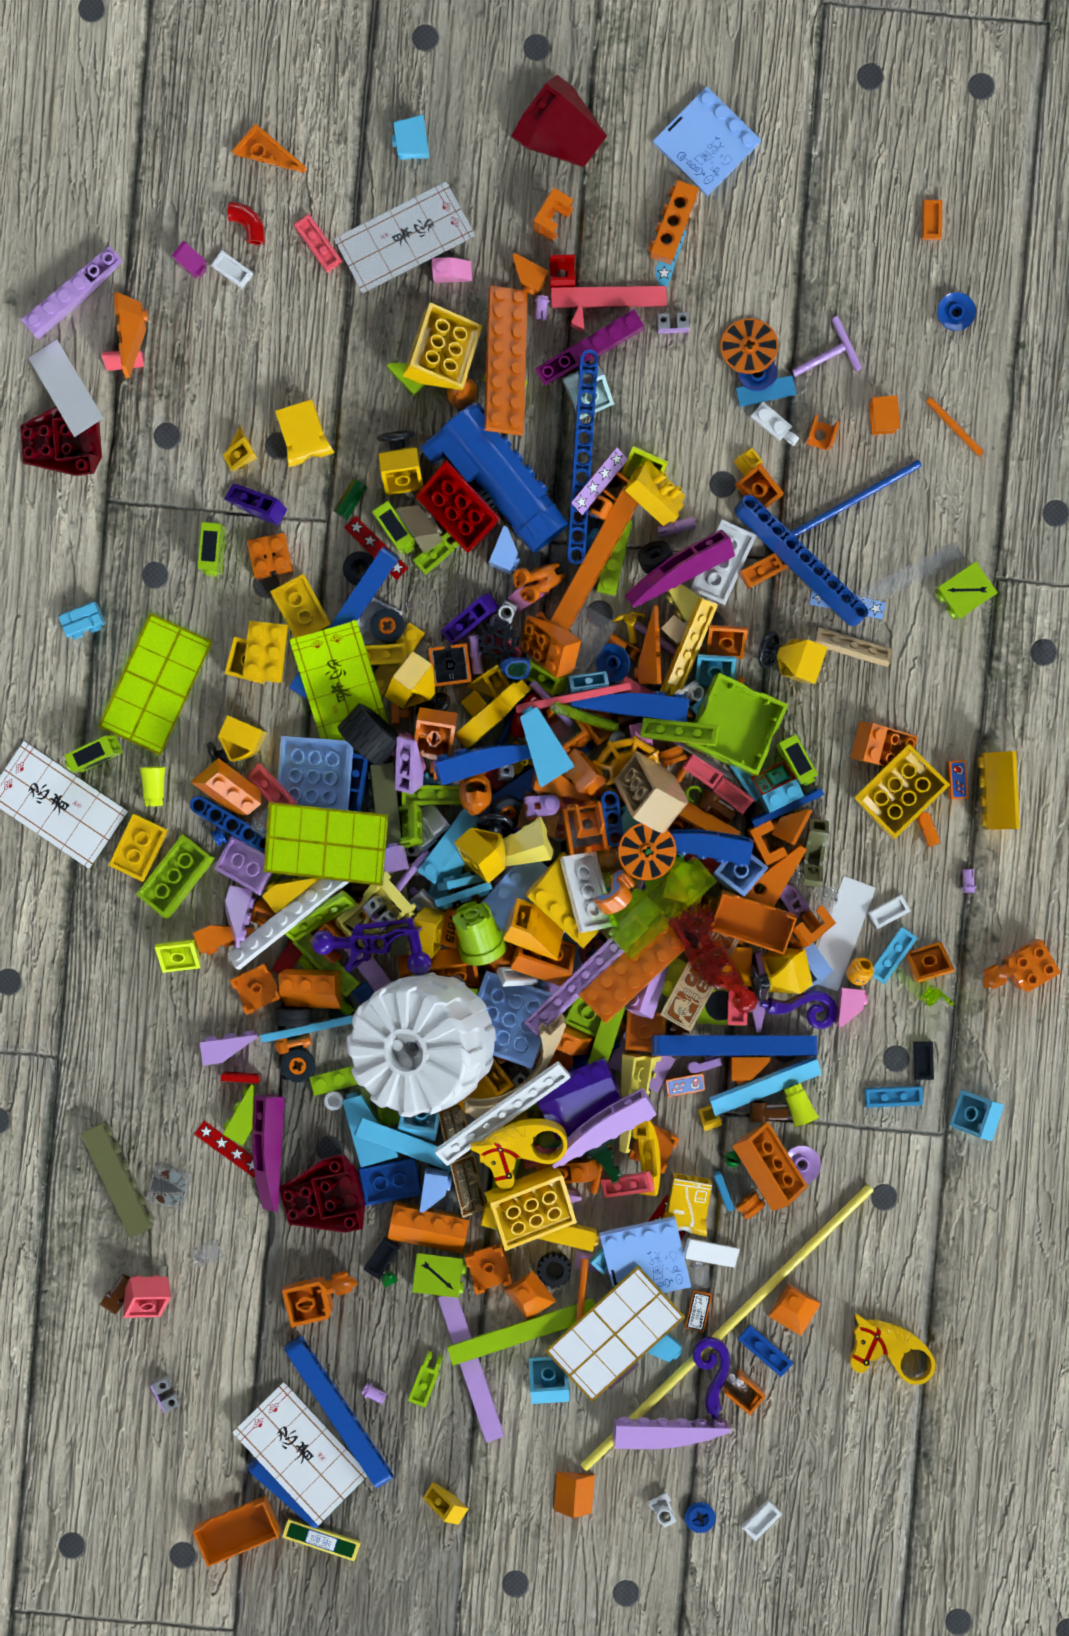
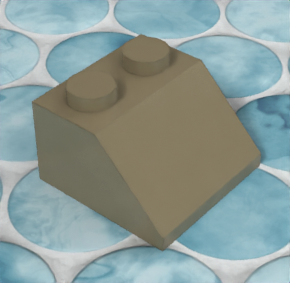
M419 505L395 509L423 553H426L443 541L439 535L442 531L436 523L432 525L430 522L432 517L426 509L422 510Z

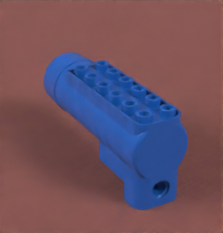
M472 403L454 415L420 448L435 465L447 456L470 485L474 482L480 485L490 495L489 497L492 498L495 507L511 525L516 535L522 539L532 553H535L568 527L569 522L546 494L548 489L540 479L538 481L534 479L536 474L528 464L525 466L522 464L524 459L516 449L511 450L510 446L512 444L504 433L500 436L498 432L484 431L485 410L480 403L477 405Z

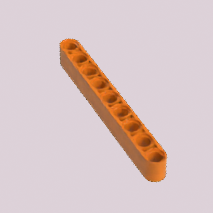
M624 486L549 622L550 624L568 631L572 627L639 504L625 491L627 486Z

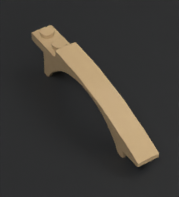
M560 1014L549 1026H546L543 1022L538 1026L541 1036L539 1060L532 1073L522 1084L500 1096L485 1099L467 1098L464 1101L465 1112L478 1119L546 1070L566 1026L564 1015Z

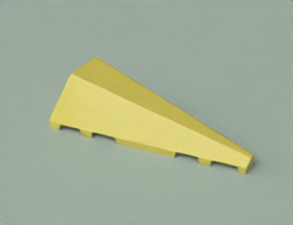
M541 817L536 818L529 825L526 824L515 834H510L503 839L506 853L505 866L552 859L553 849L546 836L548 831ZM466 864L464 865L465 872L473 871Z
M637 1052L622 1054V1099L644 1088L649 1096L650 1080L655 1078L656 1073L654 1069L657 1061H661L662 1056H652V1054ZM633 1129L620 1134V1152H630L629 1143L631 1136H633Z

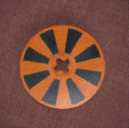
M746 318L736 321L726 329L722 336L720 344L721 354L725 363L737 372L753 374L763 371L776 358L778 352L777 335L771 326L759 319ZM747 343L753 345L752 349H748V347H746Z
M638 823L630 827L623 834L618 846L619 861L624 870L634 878L640 880L660 878L674 864L676 858L675 840L668 830L660 833L643 823ZM647 846H649V849L652 850V853H648V855L645 856V853L642 852V850L646 849Z

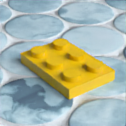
M305 574L270 591L294 638L321 631L331 625Z
M249 621L243 679L282 683L288 625Z
M133 814L108 866L144 882L169 830L139 815Z

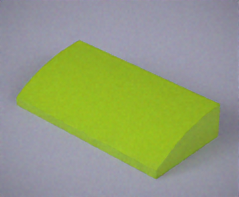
M182 834L136 895L162 917L170 919L216 858Z

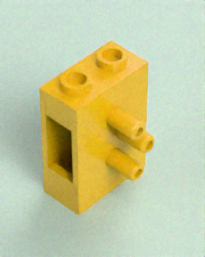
M648 460L634 470L625 489L632 498L663 526L669 522L673 523L679 517L678 512L684 506L683 500L686 495L682 492V488L675 486L667 478L665 472H660Z

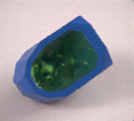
M509 657L502 661L500 670L508 678L527 679L531 667L530 660L525 657Z

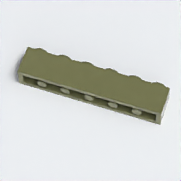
M103 1122L81 1133V1136L128 1236L132 1238L151 1229L154 1226V1217L145 1207L146 1200L142 1194H139L137 1190L138 1183L135 1177H131L128 1171L130 1170L129 1164L126 1159L123 1160L120 1154L122 1150L119 1143L115 1142L112 1137L113 1130L111 1126Z

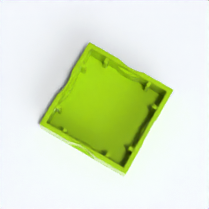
M721 673L714 674L693 723L718 725L720 728L717 745L710 746L684 743V745L752 776H757L788 704L767 694L753 691L743 683Z

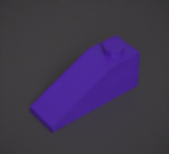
M235 483L232 484L224 498L225 501L277 526H279L288 510L277 498Z
M486 593L445 626L441 633L451 645H454L500 607L492 596Z

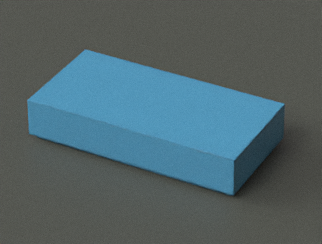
M720 1170L714 1172L713 1176L727 1211L735 1210Z

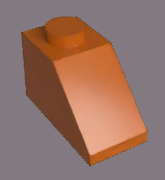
M514 253L513 263L520 286L523 288L522 290L529 295H533V293L538 295L548 277L549 271Z
M566 1025L556 1049L571 1056L588 1054L595 1037Z
M730 1056V1079L735 1081L736 1084H745L746 1080H752L770 1062V1057Z

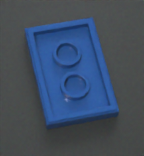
M410 1157L358 1168L366 1206L422 1195L415 1158Z

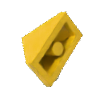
M240 425L227 451L222 454L231 472L258 459Z
M496 665L466 687L496 699L510 684L502 674L499 666Z

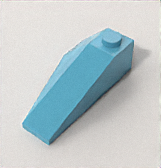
M463 809L417 871L436 885L437 883L444 882L443 878L455 876V879L460 878L459 874H462L465 863L454 842L471 827L477 828L476 822L479 817L469 815Z

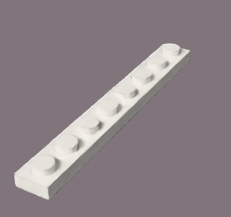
M319 879L249 935L245 941H242L239 948L234 947L227 953L234 967L240 970L349 882Z
M557 1061L435 1149V1154L448 1166L468 1152L472 1142L483 1141L491 1133L503 1127L570 1079V1074Z

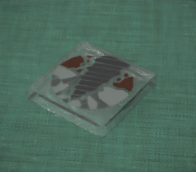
M156 1163L145 1201L183 1211L193 1173Z

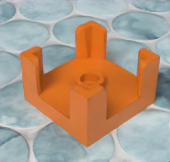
M553 188L534 219V231L553 243L557 237L555 230L558 224L552 221V218L556 211L568 218L573 211L571 204L574 202V199Z
M771 820L746 830L749 838L754 839L753 846L761 862L765 865H769L788 855L784 847H776L768 851L769 845L766 839L761 837L774 830Z
M823 905L818 906L816 909L817 914L823 921L819 922L811 910L800 916L803 922L794 927L793 932L798 938L795 939L791 934L788 942L790 948L802 949L810 946L836 924Z
M267 962L229 980L233 989L236 988L244 1004L242 1008L246 1015L281 999L279 986Z
M627 1011L624 1052H652L651 1036L665 1035L666 1018L661 1016V1013H655L653 1019L640 1017Z
M653 1124L660 1150V1173L664 1174L670 1154L679 1142V1136ZM634 1139L628 1153V1158L636 1162L640 1161L638 1139Z
M502 1242L465 1253L466 1265L469 1267L476 1295L484 1293L485 1289L493 1286L513 1284V1277Z

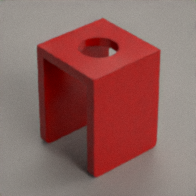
M550 255V288L575 287V255ZM565 270L568 277H557V272Z

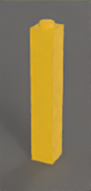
M485 1202L480 1219L481 1226L497 1229L488 1203ZM572 1224L537 1239L593 1252L594 1246H598L600 1236L597 1235L596 1228Z

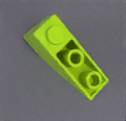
M252 1083L250 1086L246 1085L242 1092L244 1098L241 1103L237 1101L232 1110L234 1112L232 1119L228 1118L222 1127L225 1129L223 1135L242 1146L253 1129L256 1083Z

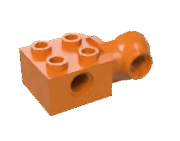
M419 707L414 740L417 742L420 756L431 759L430 773H434L433 780H435L437 776L432 761L437 760V756L442 754L452 755L458 713Z
M1034 939L1005 956L1002 966L999 967L998 964H994L983 971L982 985L984 989L989 987L995 989L1008 981L1007 977H1009L1016 988L1030 992L1061 972L1043 940Z
M342 1271L331 1275L332 1280L328 1281L321 1276L285 1285L282 1289V1294L291 1328L329 1319L334 1307L331 1293H335V1295L347 1294L353 1291V1287L358 1285L357 1280L348 1275V1271Z

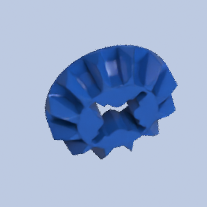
M702 1501L699 1503L694 1502L693 1505L687 1508L685 1514V1522L688 1528L696 1533L709 1531L716 1519L712 1507ZM697 1511H699L701 1515L705 1514V1516H703V1524L699 1519H695L697 1517Z

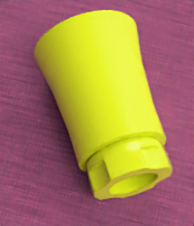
M139 767L144 806H163L166 767Z
M801 1083L784 1089L794 1127L807 1124L819 1118Z

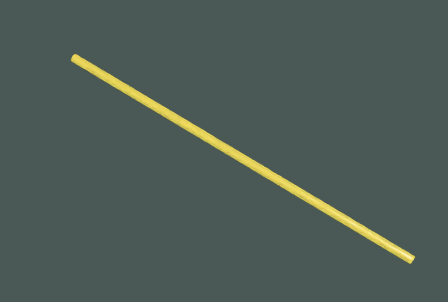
M866 1184L711 1337L722 1340L874 1190ZM705 1348L701 1352V1359L713 1348ZM693 1355L628 1418L638 1419L643 1417L696 1365ZM613 1433L580 1464L585 1471H588L613 1446Z

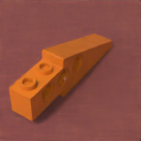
M799 843L787 852V856L775 861L755 883V885L758 883L763 884L764 890L756 892L753 886L745 897L774 907L807 848ZM739 940L738 943L743 945L744 941Z

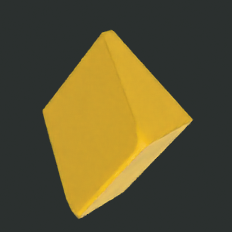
M752 447L734 460V464L744 476L758 464L763 463Z
M476 690L461 701L472 717L487 706Z
M711 1105L697 1109L704 1131L722 1126L720 1116L714 1115Z

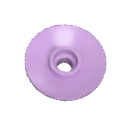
M808 1146L791 1148L787 1153L805 1182L810 1183L815 1180L821 1170L819 1155ZM800 1160L804 1161V1166L802 1167L798 1166Z

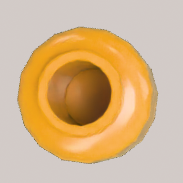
M861 957L855 958L846 969L848 980L857 986L865 985L874 974V967L871 961Z

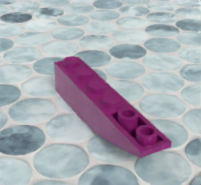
M635 309L538 366L535 368V371L544 386L578 369L579 359L584 351L594 350L599 357L642 332L644 324ZM584 355V362L586 364L594 360L592 355Z
M721 529L689 545L668 558L640 580L625 595L626 600L633 608L642 605L644 602L735 557L731 538Z
M273 1094L255 1095L252 1129L255 1178L262 1208L278 1212L284 1097Z

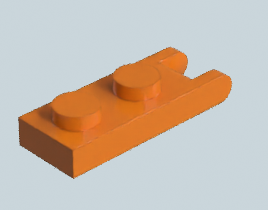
M773 553L739 572V575L747 589H750L784 571L789 566L787 564L783 565L780 558Z

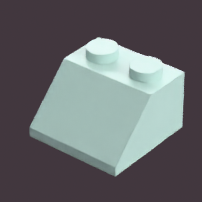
M599 365L595 413L614 405L605 375ZM579 371L562 378L575 412ZM584 374L582 377L585 384H591L593 381L590 374ZM582 394L581 401L584 404H589L591 396L589 394ZM582 413L580 415V419H583L589 415L586 413Z

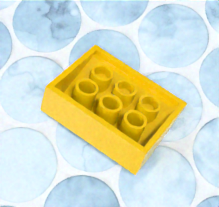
M430 302L422 314L403 376L420 384L463 390L482 325Z
M908 744L854 799L876 824L894 840L950 784Z
M1016 751L980 753L981 757H978L979 769L981 768L982 775L979 776V787L982 788L980 806L983 807L981 825L984 826V830L1020 829Z
M562 852L524 894L575 942L584 948L599 930L578 932L560 863V858L568 855Z
M553 1166L514 1180V1185L509 1189L497 1187L484 1192L505 1251L577 1223L563 1175L558 1167L554 1169Z

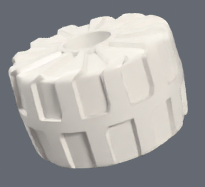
M433 972L397 979L374 992L371 998L362 1003L354 1013L352 1033L347 1035V1053L352 1057L354 1067L351 1069V1072L357 1084L366 1088L371 1094L370 1100L381 1108L389 1107L398 1111L399 1116L412 1117L420 1113H429L431 1115L457 1104L477 1088V1083L489 1073L494 1061L495 1027L492 1025L487 1006L481 997H478L471 989L465 986V983L455 977L436 975Z

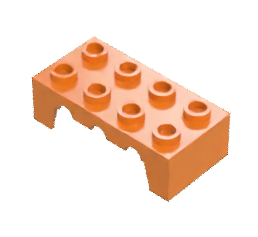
M721 890L709 927L712 931L784 955L797 917L793 913Z
M264 1495L196 1524L193 1535L207 1567H210L279 1538L281 1528L267 1495Z

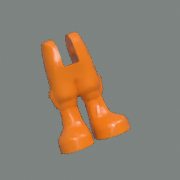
M556 562L535 567L531 572L526 568L515 570L513 581L516 588L524 587L533 581L537 582L535 585L524 587L519 593L520 597L528 603H533L539 599L540 593L549 592L551 588L564 581L566 578L564 573L560 575L555 573L560 564Z

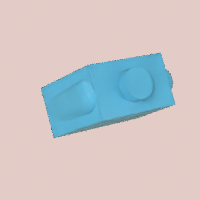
M424 115L393 122L395 135H391L393 147H397L399 159H429Z

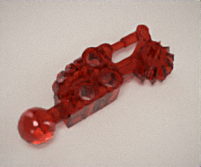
M697 902V907L694 908L690 904V910L684 909L681 916L669 917V927L673 929L677 938L680 939L685 948V955L692 968L698 975H701V980L706 981L707 985L714 987L715 990L721 988L728 990V992L732 990L735 994L733 997L734 1007L742 1013L752 1012L757 1006L758 999L756 994L744 988L743 977L725 945L720 941H714L709 934L714 929L711 924L715 922V917L712 916L714 914L713 910H708L707 904L701 908L700 902ZM695 917L702 919V921L695 920ZM681 927L696 935L702 948L689 945ZM715 949L722 950L720 955L712 954ZM703 958L705 962L703 964H696L695 960ZM729 965L732 968L730 971L724 972L722 967Z

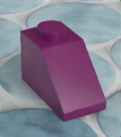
M182 241L172 254L176 264L194 279H197L198 276H203L207 270L206 266L208 264L205 259L185 241Z

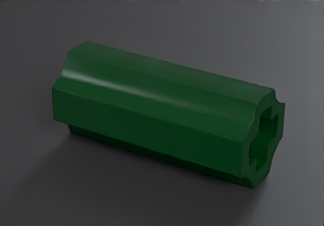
M353 478L333 511L348 520L365 493L367 486Z

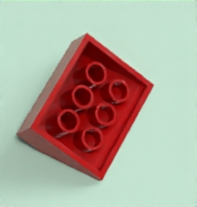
M448 461L442 464L415 496L467 553L482 543L500 519Z

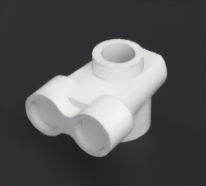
M505 600L495 616L492 615L488 623L494 626V621L498 625L504 621V626L507 627V625L511 624L518 606ZM505 608H509L511 610L510 615L505 614ZM497 628V629H499L500 631H502L503 633H506V632H507V631L504 630V629Z
M692 681L688 685H684L682 690L678 689L674 694L686 695L685 699H689L688 708H690L693 700L700 701L703 698L704 689L697 681Z
M667 1492L647 1502L650 1510L655 1512L658 1522L664 1528L676 1522L669 1503L671 1499ZM664 1511L670 1514L668 1518L663 1517Z

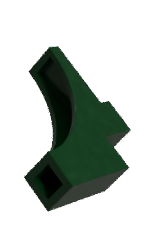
M543 1131L537 1135L543 1150L559 1147L563 1142L562 1138L556 1140L552 1131ZM613 1139L602 1143L598 1148H593L585 1153L594 1158L606 1170L614 1185L620 1183L619 1177L622 1174L619 1166H614L612 1161L615 1158L612 1147H607L614 1143Z

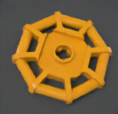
M638 736L613 742L611 740L608 741L607 746L598 758L593 761V764L602 774V769L608 770L609 778L605 781L603 791L615 792L619 797V802L623 801L620 792L609 785L612 783L615 785V778L634 755L637 747L647 752L648 754L645 756L660 764L659 750L643 742ZM631 746L630 750L617 751V748ZM613 752L614 756L611 757L610 762L604 763L610 753Z

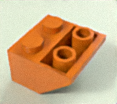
M574 749L568 756L575 767L563 773V775L574 782L573 786L579 793L584 792L590 797L600 798L606 778L584 752Z

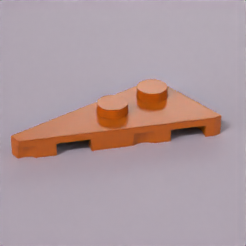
M256 123L232 150V154L235 156L301 173L307 171V167Z

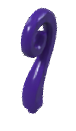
M821 991L804 992L788 1000L768 998L760 1002V1007L765 1008V1012L770 1014L789 1013L809 1001L822 1002L827 1008V1015L822 1021H818L815 1018L817 1012L823 1011L821 1005L814 1004L807 1010V1021L816 1029L830 1027L835 1022L838 1014L835 1001L828 994Z
M705 1337L696 1343L692 1355L694 1363L699 1368L708 1370L717 1363V1355L712 1352L709 1355V1359L704 1361L701 1359V1352L705 1348L712 1347L719 1353L720 1366L707 1389L705 1397L707 1413L711 1414L712 1419L720 1418L719 1412L722 1410L719 1393L729 1372L730 1354L726 1345L721 1340L714 1337Z

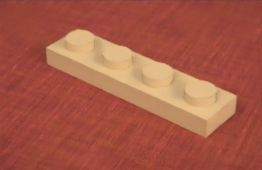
M820 627L817 630L815 642L827 646L828 650L888 667L892 654V649Z

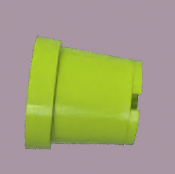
M472 901L460 906L456 910L457 914L453 915L452 919L459 940L458 950L460 958L464 963L473 966L485 965L497 960L505 953L508 942L503 940L504 932L498 927L487 903L477 904L476 901Z

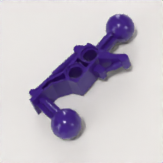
M412 917L395 921L358 923L355 925L350 937H334L329 931L322 930L315 933L311 941L312 948L322 955L331 953L334 948L351 949L350 961L345 966V970L351 972L354 968L361 965L362 962L369 961L371 953L386 954L391 951L392 942L398 936L407 935L411 950L407 960L409 971L414 975H424L431 968L429 955L422 951L419 936L422 927H415ZM407 923L408 927H399L389 933H364L366 929L388 927V925ZM359 938L364 940V948L359 946ZM377 939L383 940L384 948L377 945ZM363 953V958L359 960V956Z

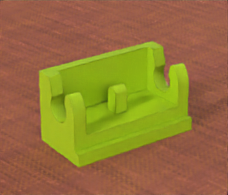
M414 802L398 807V811L401 812L402 838L399 839V843H402V846L405 848L423 845L422 809Z

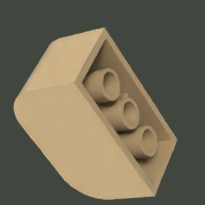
M638 751L634 753L614 780L633 819L660 833H664L688 803V799L675 776L665 767Z

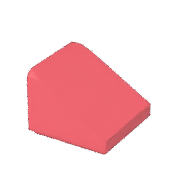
M578 306L571 321V328L584 333L582 306Z

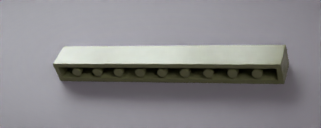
M383 763L380 766L370 765L371 769L367 770L368 780H372L373 788L369 789L370 799L374 800L375 807L371 808L372 813L388 814L386 845L398 843V846H402V843H399V839L402 838L400 812L398 811V791L395 790V763ZM406 869L388 873L391 876L390 881L394 886L405 874ZM406 884L400 893L409 901L408 886ZM386 905L382 908V913L387 911ZM403 923L400 927H408V925ZM407 935L398 936L392 942L391 951H389L390 956L409 955L410 948H407Z

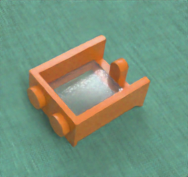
M551 708L546 710L545 713L548 717L545 719L568 755L574 749L585 746L592 739L580 721L573 719L575 722L569 727L556 713L551 712Z
M596 800L584 802L585 806L579 807L580 813L594 811ZM577 803L565 805L566 809H562L561 812L568 856L607 850L608 842L605 826L602 835L577 838L572 816ZM585 819L582 821V826L584 829H591L593 823Z

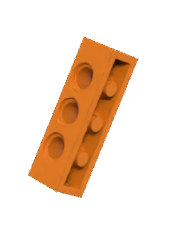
M677 180L676 186H671L668 194L671 197L669 204L665 203L661 213L664 215L663 221H658L655 232L658 233L656 240L652 239L648 248L651 251L650 258L672 265L698 195V187ZM678 200L682 201L684 203V206L678 208L675 206L674 202ZM671 218L676 219L678 224L671 226L668 220ZM667 236L671 239V242L664 244L661 238Z

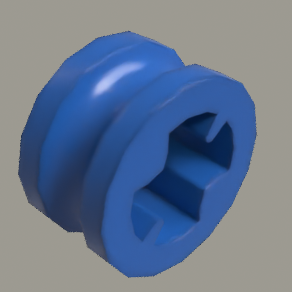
M220 827L217 831H211L218 846H221L222 842H228L225 833Z

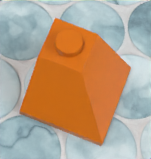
M802 809L778 817L777 820L774 819L772 821L774 830L771 831L770 835L790 845H795L812 810Z
M533 1270L504 1289L526 1319H530L556 1302Z
M787 1283L768 1316L801 1336L821 1303Z

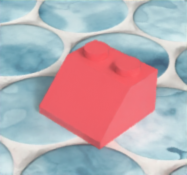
M158 1275L152 1277H130L125 1287L123 1318L161 1317L171 1298L168 1277Z

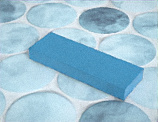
M791 375L777 378L771 387L763 391H752L744 386L737 387L736 394L739 407L741 408L796 395L793 376Z
M922 1085L864 1088L865 1107L923 1105Z

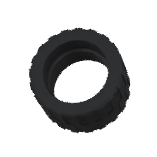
M358 703L338 725V731L342 737L359 754L375 765H382L397 748V737L399 735L381 716L362 703Z

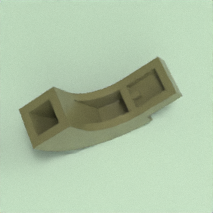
M809 819L804 843L807 851L802 857L801 877L803 878V885L822 888L824 853L829 836V821Z

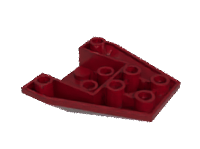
M556 75L543 86L525 110L511 137L529 150L584 168L607 138V135L574 87Z
M55 406L20 425L23 464L73 476L95 473L102 459L100 421L74 437L58 408Z
M344 1154L323 1159L279 1187L289 1225L341 1233L363 1229L365 1201L356 1167Z

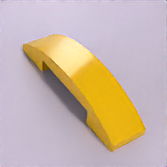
M649 1120L636 1125L633 1128V1136L639 1142L641 1172L650 1171L655 1188L651 1192L639 1194L656 1196L660 1183V1150L655 1129Z

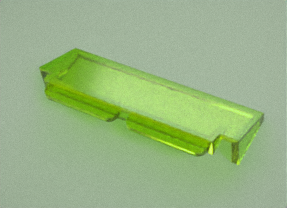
M676 856L674 864L666 874L654 880H645L646 888L643 891L635 889L632 892L630 903L624 909L608 915V922L613 926V929L607 935L629 959H632L717 881L698 858L692 857L689 861L685 862L683 858Z

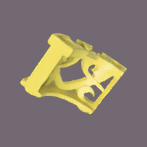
M387 871L384 872L383 886L370 884L364 892L361 902L359 904L355 902L353 908L344 912L336 919L334 925L346 937L352 935V932L346 925L354 928L358 923H370L371 918L363 910V907L372 897L380 895L387 903V911L392 909L398 916L396 920L408 919L415 915L413 911L416 905L414 903L411 905L391 883V876ZM361 912L366 914V919L361 918ZM402 924L391 925L382 932L389 933L399 928ZM379 928L364 930L366 933L381 932ZM377 939V945L381 946L384 943L383 940ZM358 940L359 946L364 948V946Z

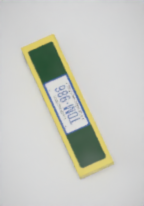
M290 1517L282 1538L354 1562L361 1544L359 1540L320 1527L316 1529L308 1523Z

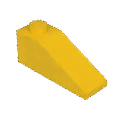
M303 876L285 879L277 884L274 881L265 888L267 892L262 897L277 914L321 878Z

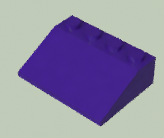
M605 1057L569 1071L570 1079L537 1101L544 1118L559 1123L567 1135L572 1134L598 1112L622 1099ZM552 1131L556 1140L561 1138L557 1133Z

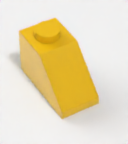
M432 1482L422 1498L444 1522L459 1525L468 1510L467 1506L457 1496Z

